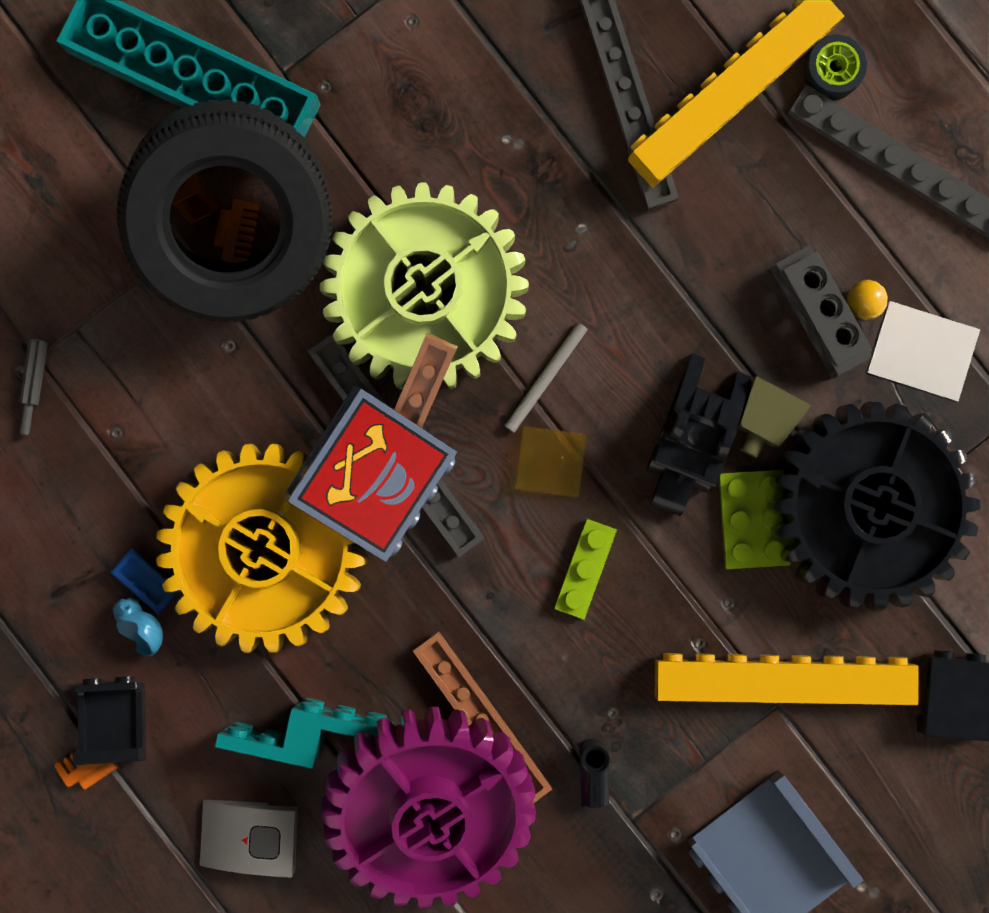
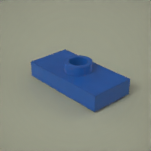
M131 548L110 572L158 615L166 609L181 591L165 592L162 584L168 578L134 548Z

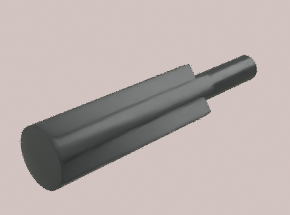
M31 338L28 341L19 403H24L20 434L28 436L30 433L34 405H39L48 346L47 341L37 338Z

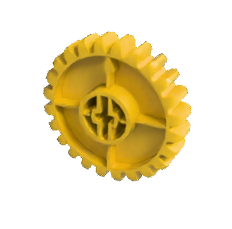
M245 444L240 453V462L231 452L222 450L217 454L218 471L209 465L199 463L194 468L195 476L200 483L198 486L186 482H179L177 484L176 491L185 501L183 505L164 506L163 513L167 518L174 521L175 524L173 529L157 531L156 538L162 543L171 545V552L158 556L156 563L157 566L162 568H173L175 575L168 578L162 584L165 592L182 591L184 596L175 606V611L178 615L194 610L199 613L193 625L195 632L202 633L214 625L217 626L215 640L216 644L221 647L229 644L237 634L239 635L241 651L244 653L254 651L261 637L264 646L270 653H277L281 650L285 634L295 646L304 645L308 639L306 624L318 633L326 632L330 624L324 610L338 615L344 614L348 610V605L339 594V591L355 592L360 589L361 583L356 577L349 574L348 570L349 568L367 564V557L352 551L353 541L291 504L283 496L308 458V454L304 451H295L285 464V452L279 444L269 445L263 459L255 445ZM261 516L272 519L268 528L256 529L247 524L249 521ZM284 528L290 540V548L282 544L284 540L283 535L274 529ZM241 532L255 541L268 538L269 541L265 547L288 559L287 564L271 555L259 556L258 558L256 555L260 549L238 537L239 533ZM236 549H238V550H240L241 552H243L242 555L240 556V559H241L248 567H244V568L242 567V565H241V563H240V561H239V559H238V557H237V550H236ZM262 567H269L279 573L267 579L254 576L256 570Z

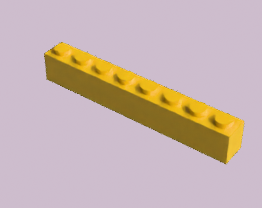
M796 0L792 4L794 10L788 15L782 12L769 24L772 29L765 36L759 32L746 45L749 50L742 56L738 52L735 53L723 65L726 68L719 76L715 72L711 74L700 85L703 90L698 95L694 96L690 93L677 105L680 110L673 117L669 114L662 117L654 125V128L657 130L649 138L643 134L631 145L630 148L633 152L628 161L652 188L660 183L836 27L844 15L831 0Z
M663 653V659H655V698L658 701L918 705V666L908 663L907 657H888V662H876V657L856 656V662H843V656H824V661H811V656L792 655V661H779V655H760L759 660H747V655L728 654L727 660H715L714 654H695V659H683V654Z

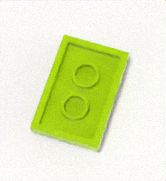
M784 470L720 474L719 491L725 569L791 565L790 561H783L780 556L781 551L789 544V538L773 537L771 535V528L783 521V515L767 510L768 502L782 499L783 492L772 487L770 479L772 476L784 475Z

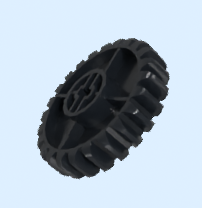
M872 400L862 404L860 410L854 404L839 406L836 409L835 417L830 414H821L814 418L813 429L815 432L801 430L795 433L793 439L801 452H781L779 461L789 472L788 475L771 477L770 485L782 491L783 495L782 499L768 502L767 510L783 515V521L771 528V535L773 537L789 538L790 543L784 547L780 556L783 561H802L796 572V577L800 582L811 583L818 580L816 583V593L822 598L827 599L838 595L839 601L843 606L857 608L863 602L869 610L882 611L889 602L897 607H908L912 603L913 593L922 597L932 596L935 593V584L932 578L950 581L955 576L954 568L948 561L949 559L966 560L969 556L968 548L960 542L962 536L977 535L978 526L966 520V514L981 509L979 499L966 496L965 490L973 487L977 483V478L974 473H960L958 468L965 463L968 456L964 449L946 450L952 438V434L947 429L929 433L932 419L926 413L917 414L909 418L908 408L904 404H894L885 410L881 402ZM869 475L873 476L871 481L873 486L865 487L859 484L860 481ZM852 495L861 499L872 498L871 503L893 511L894 515L874 513L876 508L852 499ZM857 523L863 525H886L887 528L874 535L876 527L858 526Z

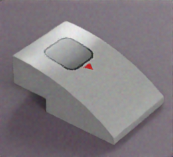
M203 800L200 866L242 874L292 878L295 873L298 806L268 805L267 802Z

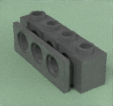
M809 245L777 262L770 268L831 379L872 358L869 352L871 351V345L862 332L853 312L848 307L818 251H813ZM804 276L812 278L815 284L814 288H810L805 284ZM820 304L827 305L830 310L829 317L821 313ZM837 331L845 336L844 345L836 340Z

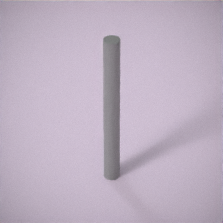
M580 323L575 325L504 426L515 433L587 332L588 329Z

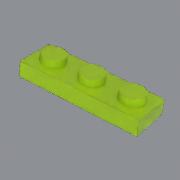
M586 519L554 609L585 620L617 529Z

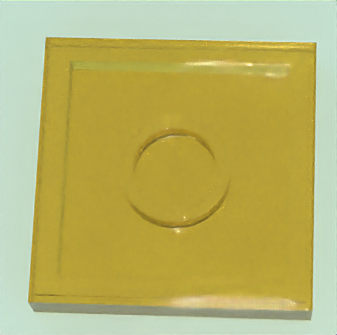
M523 426L515 489L578 498L587 434Z

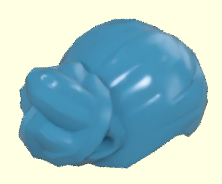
M131 597L120 599L112 608L114 618L117 621L118 632L136 642L137 653L153 656L159 650L163 641V631L160 622L152 614L143 612L138 599Z

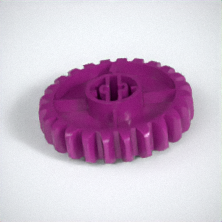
M429 707L426 710L424 719L417 720L415 713L411 709L404 710L401 713V724L396 726L384 717L376 721L378 735L375 737L368 732H359L354 737L355 751L350 749L342 750L337 756V769L329 772L325 780L326 795L321 800L324 841L327 847L332 849L333 862L338 869H348V879L354 886H363L368 883L369 896L375 899H381L388 892H391L394 906L403 907L407 905L412 897L417 898L420 909H429L432 906L433 899L436 897H441L444 905L451 906L456 904L458 892L463 891L471 898L480 895L479 882L484 880L490 885H496L502 880L499 866L510 868L517 864L519 861L517 848H523L528 845L531 838L528 826L534 823L536 818V810L533 803L535 789L532 778L527 772L523 755L518 750H513L510 738L504 732L492 734L489 721L483 718L474 720L468 726L465 711L458 709L451 712L448 720L441 719L438 707Z

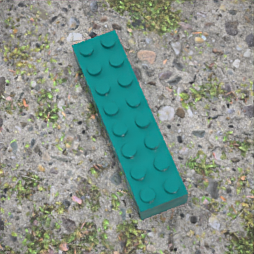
M77 0L57 39V43L68 54L181 108L188 105L194 106V103L202 101L208 103V100H218V102H222V100L236 102L237 100L246 102V105L251 103L260 106V109L265 108L273 112V115L280 116L305 138L321 106L315 93L120 0Z

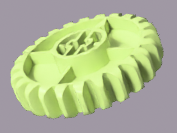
M420 182L416 187L415 197L408 199L401 186H395L391 191L392 204L386 206L377 196L370 197L368 204L372 215L366 218L362 214L352 211L348 215V219L354 230L353 234L335 232L332 236L335 245L342 254L325 256L322 263L336 278L326 279L321 282L320 291L326 297L336 299L337 301L328 304L323 309V315L330 322H344L337 327L333 333V338L340 345L356 342L349 354V359L354 365H360L373 358L370 365L371 377L375 380H380L386 376L390 369H393L394 384L397 389L401 390L406 383L427 333L458 346L443 379L448 388L453 389L457 386L456 370L463 368L469 376L477 379L480 377L477 358L482 356L493 363H498L501 360L500 351L494 343L496 339L507 343L515 341L516 331L506 322V319L519 320L525 317V306L519 301L512 299V297L525 294L529 288L527 279L512 275L523 268L525 257L522 253L518 252L505 253L513 245L515 234L510 229L494 233L498 224L499 213L491 209L477 216V196L470 194L458 205L455 203L453 186L445 185L441 189L438 198H431L427 183ZM417 262H432L427 267H424L422 264L412 267ZM406 270V283L395 291L399 276ZM445 270H448L438 279H436L433 283H431L433 289L432 295L427 297L424 294V292L421 291L419 294H417L415 297H413L410 301H408L405 305L401 307L403 303H405L418 292L416 286L417 281L423 279V281L428 285L431 281L437 278ZM456 283L452 299L444 306L442 303L444 299L443 292ZM423 307H425L427 311H432L436 308L438 310L437 312L429 315L416 314Z

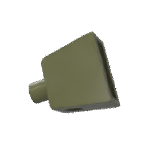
M758 376L752 378L737 425V429L747 434L739 450L751 457L757 458L764 443L773 448L780 447L811 405Z

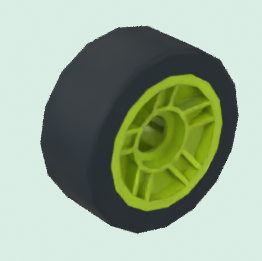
M839 34L826 36L814 45L805 59L803 67L805 83L831 100L845 98L856 90L866 76L868 65L866 53L861 45L849 36ZM832 62H834L838 69H841L839 72H833L830 69Z

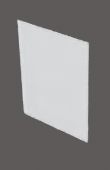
M890 301L868 373L959 401L980 329Z

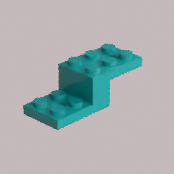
M306 698L305 702L300 701L291 709L285 737V733L282 731L266 729L265 733L253 731V726L250 724L234 722V726L229 725L218 733L215 747L312 769L320 759L326 731L353 737L362 731L368 732L375 737L378 735L376 721L384 717L387 718V715L368 712V716L355 714L356 709L353 707L337 705L336 709L324 707V701Z

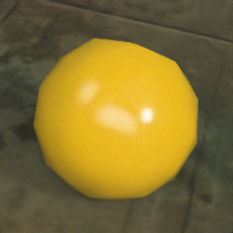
M861 280L855 283L847 294V305L854 316L859 319H875L887 307L888 296L885 288L873 280Z

